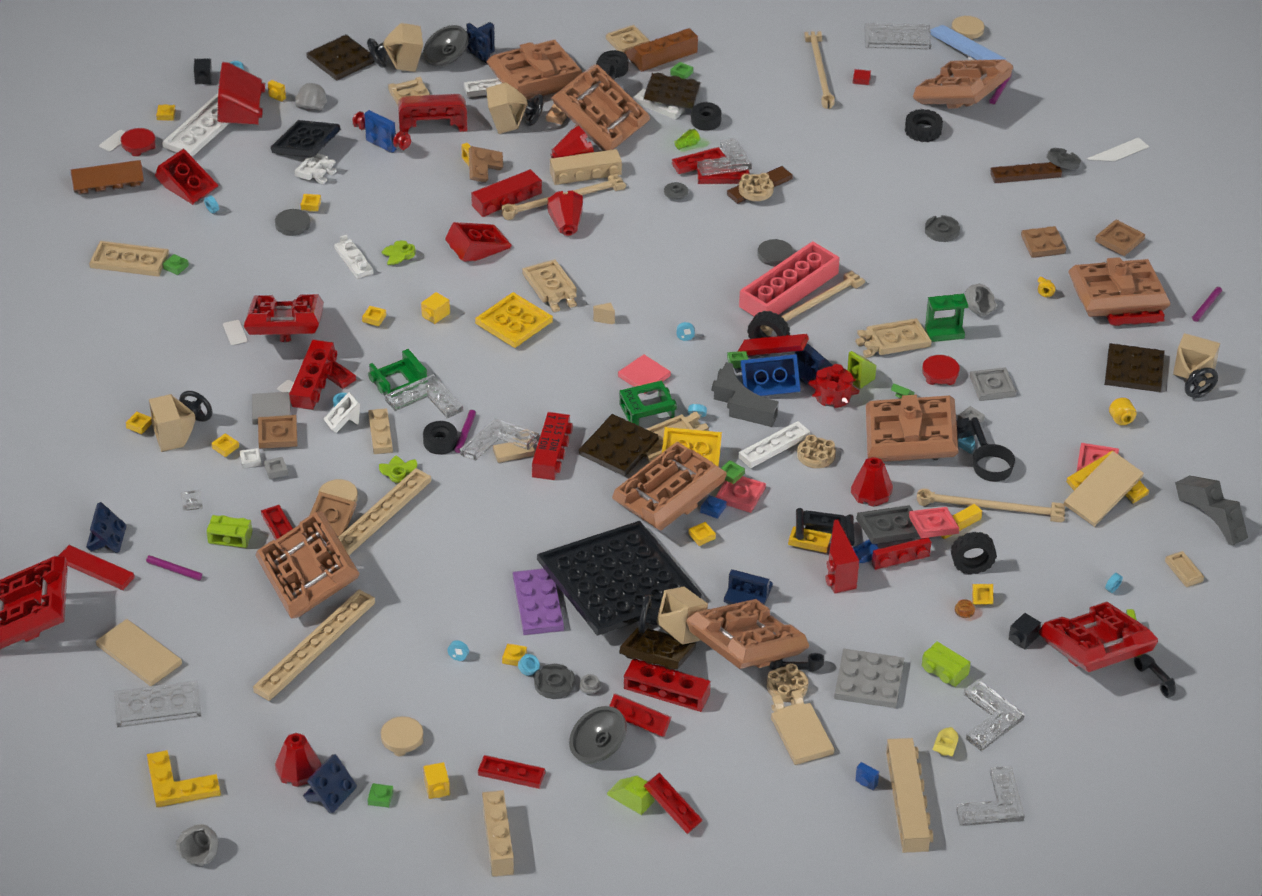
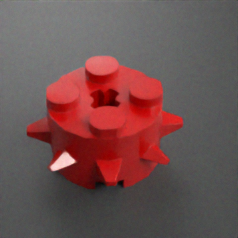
M834 364L817 371L816 380L809 381V385L815 388V393L812 394V397H815L823 406L827 404L834 405V408L844 407L850 402L852 395L859 394L860 390L853 386L856 378H853L852 374L840 364Z

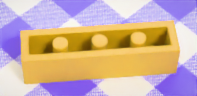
M972 504L954 514L953 518L959 526V531L981 520L982 510L977 505ZM945 535L941 537L945 540L946 538L952 535Z

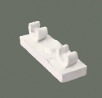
M347 235L341 236L340 242L334 244L335 250L354 276L360 279L372 275L373 268L351 239H348Z

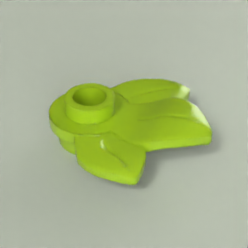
M399 240L395 241L394 245L385 247L381 253L389 256L387 265L401 263L403 260L413 258L416 248L413 244H408L407 241Z
M397 455L391 459L389 464H379V471L395 483H400L417 468L416 459L405 463Z

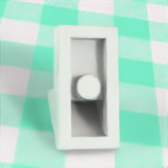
M348 392L324 418V421L336 433L349 419L358 425L359 402L352 393Z

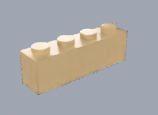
M617 149L550 159V174L554 185L606 178L614 174L622 175V160Z
M504 790L482 792L483 815L492 877L514 875L513 852Z

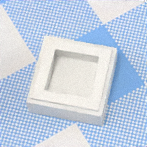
M259 448L240 451L242 469L262 466Z

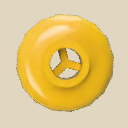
M1117 398L1110 404L1109 413L1116 424L1128 425L1136 418V409L1129 399Z

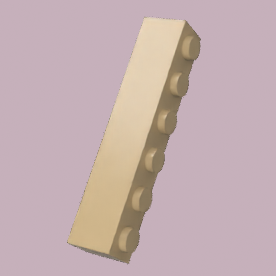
M913 738L887 739L886 756L902 852H928L929 844L933 842V831L928 828V825H930V814L925 811L927 809V797L923 796L922 793L924 792V780L920 779L921 763H917L919 757L918 747H914Z

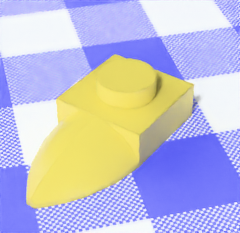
M952 727L941 730L937 735L933 750L941 755L953 757L958 743L957 732Z

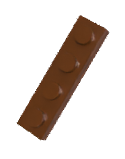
M1051 162L991 167L990 170L994 184L1062 177L1061 168Z

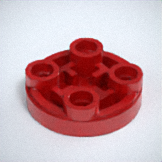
M146 128L130 129L121 136V146L124 150L130 152L132 156H140L142 153L156 148L155 134Z
M933 355L923 362L922 373L928 384L953 385L959 376L960 366L950 356Z

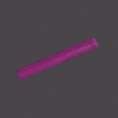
M1012 73L1007 80L997 87L990 99L991 104L997 102Z
M1216 287L1192 316L1193 321H1199L1222 292L1221 287Z
M469 410L454 449L456 453L462 452L476 415L475 410Z
M148 555L146 562L175 573L199 581L202 578V573L160 558Z

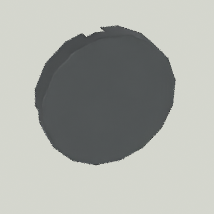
M1051 148L1048 151L1047 159L1051 163L1065 169L1079 168L1081 159L1075 153L1071 152V154L1066 153L1067 150L1062 148Z
M300 209L284 210L275 218L277 231L280 230L282 234L288 236L304 233V230H308L311 224L309 215Z
M941 215V217L937 218L933 216L925 223V233L932 240L949 242L959 236L960 227L958 221L950 216Z
M769 239L759 245L757 254L762 263H770V266L775 267L793 255V248L784 240Z
M547 664L543 666V669L535 673V690L545 698H563L574 690V673L572 670H568L565 665Z

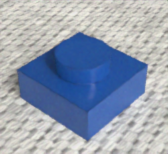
M709 495L700 507V513L718 519L726 508L727 501Z
M861 762L856 768L855 781L862 786L874 790L878 786L879 771Z

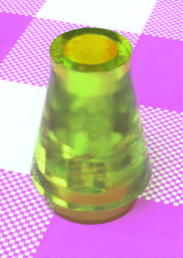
M689 129L680 138L675 140L674 144L678 150L696 145L701 140L700 135L696 129Z

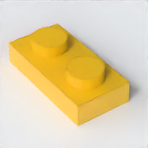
M793 526L788 545L827 553L832 534L804 528V538L798 540L796 538V527Z

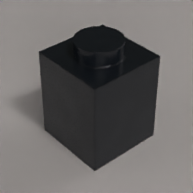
M211 58L194 59L195 84H212Z
M1024 613L1010 625L1008 640L1026 649L1039 637L1041 622Z

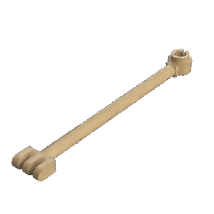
M812 31L811 35H809L808 32H804L805 42H811L823 92L821 104L825 109H827L829 104V109H831L835 104V97L829 92L818 42H822V33L817 31V35H815V32Z
M618 174L608 176L607 182L573 191L580 195L611 187L614 191L625 189L626 184ZM549 197L520 205H503L502 215L504 219L511 220L518 212L547 205Z
M849 271L844 274L843 282L781 317L788 321L850 285L857 289L865 283V279L860 278L855 272ZM761 326V330L768 336L774 331L768 326Z
M925 488L917 492L916 500L921 506H927L934 502L967 506L975 504L983 508L1050 515V521L1064 522L1065 505L1063 503L1052 502L1050 508L940 495Z

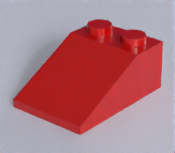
M184 148L158 165L155 177L166 189L192 205L219 186Z
M453 222L445 238V241L455 251L459 259L465 262L478 261L510 249L512 246L494 224Z
M834 520L829 561H827L828 575L825 576L828 587L831 586L834 594L857 589L859 559L838 520Z

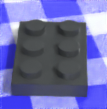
M910 505L857 513L856 519L872 544L920 537L909 518V511H913Z

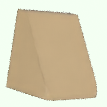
M611 302L593 306L594 322L615 324V310Z

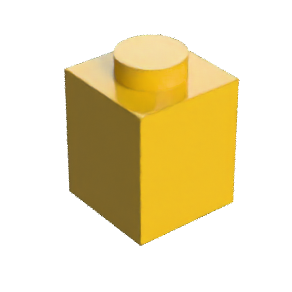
M435 292L421 302L422 317L436 324L450 314V300Z
M445 763L423 766L428 798L449 796L450 787Z

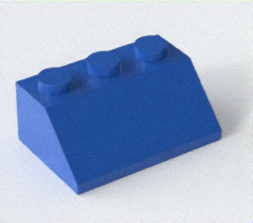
M797 354L741 360L743 386L753 393L765 396L801 392Z

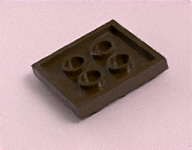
M347 34L306 53L307 59L336 81L375 63L370 52Z
M659 72L652 73L643 100L692 109L695 105L701 82H697L695 79H682L679 76H666Z
M1109 343L1104 385L1161 392L1165 350Z
M611 414L578 451L580 456L626 476L654 446L659 437L658 434Z
M638 626L620 646L619 654L625 655L628 659L644 660L647 664L663 665L666 669L675 670L679 669L696 649L697 642L681 644L671 635L649 628L641 635Z

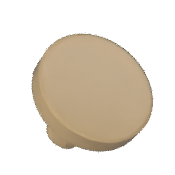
M960 16L953 20L951 29L973 41V39L983 35L984 23L979 18L973 16Z
M767 173L742 175L739 182V193L744 198L751 201H763L773 194L774 184L769 179Z
M808 435L798 446L797 457L807 467L824 468L831 465L835 460L836 449L835 443L832 440Z
M331 480L324 483L319 489L321 492L357 502L358 500L356 486L347 480Z
M788 664L786 667H780L768 673L767 690L772 697L780 695L783 702H791L793 699L792 691L800 690L802 697L805 696L808 690V679L795 664Z
M410 717L392 718L381 729L382 744L388 750L394 752L396 756H404L406 752L413 751L423 744V728L417 720Z

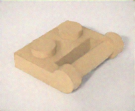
M421 77L398 84H388L389 92L397 105L399 99L404 96L430 95Z

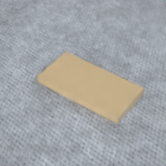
M100 241L89 265L90 268L159 277L163 269V263L169 256V249Z
M1113 451L1064 501V505L1095 527L1143 477L1144 473Z
M128 619L96 640V646L150 687L182 665V659Z

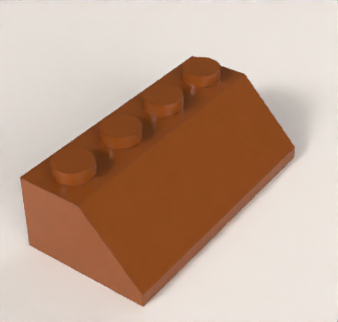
M688 28L635 46L626 51L625 54L643 72L697 53L698 36Z
M141 160L70 169L73 189L78 194H87L88 190L94 189L95 192L106 191V188L113 187V190L122 189L123 185L138 187L141 186V183H144Z

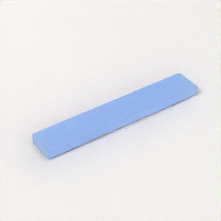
M945 25L930 29V35L976 60H1006V58Z

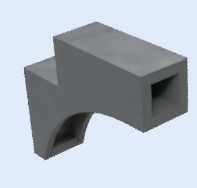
M726 362L723 369H719L717 381L714 380L711 391L714 392V400L727 403L729 417L773 427L778 416L779 401L764 398L747 389L737 379L733 364Z
M1189 475L1175 482L1179 500L1191 503L1208 514L1220 528L1228 544L1235 545L1248 538L1240 502L1224 499L1220 481Z

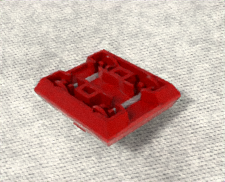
M301 294L293 301H276L273 295H254L244 322V328L249 335H280V342H284L285 337L286 342L292 341L291 334H315L320 323L324 301L319 294Z
M53 556L0 580V649L23 639L28 642L39 637L40 632L65 622L68 573L66 557Z
M1109 602L1089 607V613L1072 619L1062 616L1044 622L1039 630V635L1047 644L1066 656L1068 661L1074 666H1080L1087 672L1153 651L1158 643V638L1150 629Z

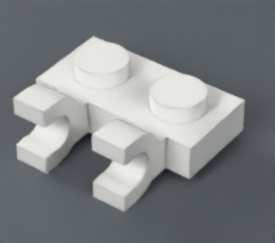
M317 153L314 157H308L295 170V176L307 180L315 178L318 183L324 185L327 182V178L323 177L326 172L330 175H334L337 172L336 168H332L335 160H328V156Z

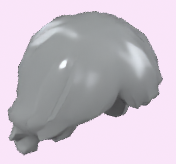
M315 83L303 85L295 97L296 107L322 111L327 102L324 89Z
M979 283L969 286L965 291L964 295L968 308L976 314L985 316L996 309L997 304L994 300V295L987 286Z
M194 825L184 830L179 839L176 840V850L188 863L203 866L213 861L216 857L218 848L217 834L207 825Z

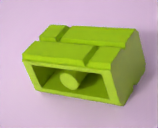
M212 515L207 527V540L210 544L247 548L252 536V522L246 518Z
M938 641L923 654L922 667L924 670L935 674L944 683H949L954 687L961 680H964L970 672L971 662Z

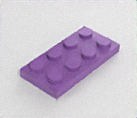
M544 568L513 572V582L523 635L564 631L556 584Z

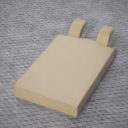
M555 259L522 268L523 276L542 302H549L553 313L560 311L557 302H560L561 299L566 298L570 308L577 306L574 300L577 293L576 286Z
M917 318L867 326L866 330L857 331L860 338L856 339L858 346L865 345L868 349L863 350L865 358L873 356L876 352L884 355L931 347L932 342Z
M697 411L687 417L681 414L649 427L647 430L658 434L659 440L644 457L650 463L662 453L665 427L709 431V427L706 423L702 425L699 423L700 415Z
M800 690L792 691V705L784 707L780 695L772 697L774 704L771 705L774 713H771V720L794 765L834 754V747L811 703L804 704Z

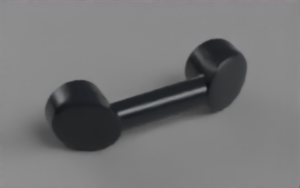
M811 653L808 655V662H783V659L771 661L769 667L775 670L780 667H786L788 664H795L799 670L813 672L819 670L824 665V656L820 653Z
M1141 654L1134 657V664L1139 671L1143 672L1150 668L1162 681L1160 690L1166 698L1175 695L1176 685L1174 679L1170 678L1150 655Z

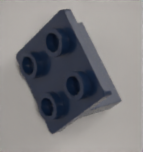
M469 22L466 24V32L469 36L467 50L487 64L490 54L495 52L494 24L488 22L477 28Z
M806 344L803 351H795V354H797L799 378L804 383L815 380L817 371L833 366L809 344Z
M102 502L96 505L86 548L93 552L107 545L113 552L118 553L121 549L127 525Z
M731 569L728 579V590L723 602L736 604L757 599L765 605L773 587V582L768 578Z
M332 754L308 779L307 782L310 788L303 796L307 802H321L328 813H334L357 788V784L338 756Z

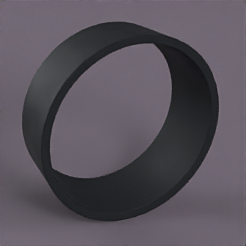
M987 444L975 450L973 454L974 471L980 478L998 482L1007 479L1011 475L1015 464V456L1008 448L997 444ZM994 456L1005 460L1010 468L1001 472H991L981 468L977 462L984 457Z

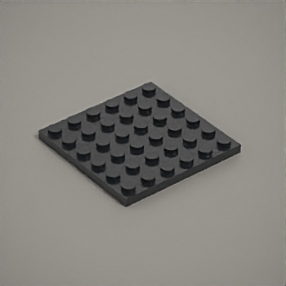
M640 520L537 554V561L597 636L639 622L643 601L647 594L652 596L651 609H660L664 590L685 587L699 598L702 597L700 591Z

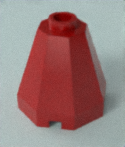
M580 126L571 129L552 149L551 158L593 153L594 150L591 142L586 140L588 138L587 134Z
M573 190L568 191V194L558 191L550 196L547 208L551 219L561 234L566 236L573 235L578 231L581 220L583 196Z
M876 457L865 460L851 486V494L856 501L861 504L868 502V506L872 507L887 503L893 490L885 464Z
M294 733L288 735L275 763V770L282 783L287 784V782H291L292 786L300 787L308 784V779L319 769L321 762L305 735Z

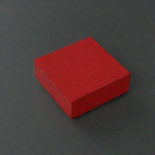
M855 69L853 84L869 85L871 71Z

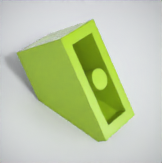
M850 351L848 354L847 370L852 374L853 378H856L853 385L861 389L875 380L876 365L862 355Z
M638 775L620 779L607 792L609 797L640 815L654 803V797L644 787L648 781Z

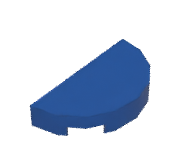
M867 540L852 547L859 559V563L871 561L873 550L878 549V544H872L870 540Z

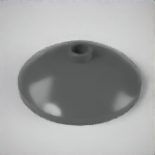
M450 25L439 29L425 43L423 48L424 58L429 64L435 66L446 65L455 61L463 54L468 45V33L463 27L458 25Z
M601 706L588 711L577 721L571 731L569 747L572 754L584 763H597L612 756L619 749L626 736L627 723L625 717L618 709L610 706Z

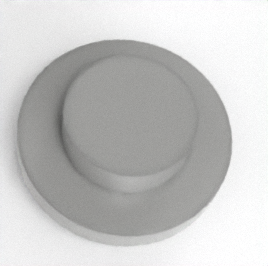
M593 674L585 675L580 681V689L588 694L596 693L601 687L600 680Z

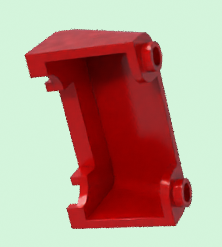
M222 62L218 88L217 122L258 125L259 118L263 117V108H260V97L262 93H265V83H262V79L229 62Z
M461 94L404 96L398 101L399 131H403L405 134H408L410 127H416V120L450 119V126L455 124L458 126L459 132H468L466 101Z

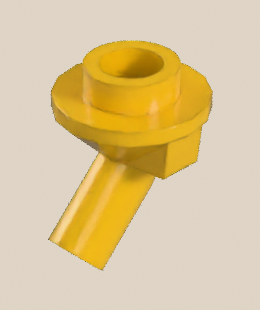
M1042 276L1039 277L1037 280L1039 283V294L1043 297L1053 296L1056 291L1055 285L1051 280L1045 279Z

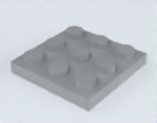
M843 648L834 699L896 708L904 657Z

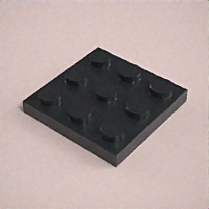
M297 120L270 148L272 153L311 158L316 156L336 136L341 128L336 123Z

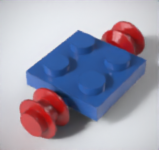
M368 110L365 113L359 111L352 118L354 127L366 130V141L391 153L396 151L397 147L405 150L411 144V136L409 134H405L403 131H399L396 134L395 122L373 111Z

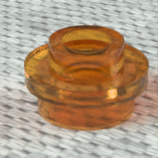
M963 599L956 604L955 613L961 618H970L975 613V607L970 600Z

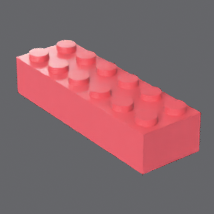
M812 241L741 289L739 307L753 316L762 311H772L773 313L781 314L835 277L839 272L840 257Z

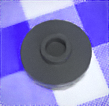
M672 182L664 187V194L670 199H682L687 196L688 187L683 183Z

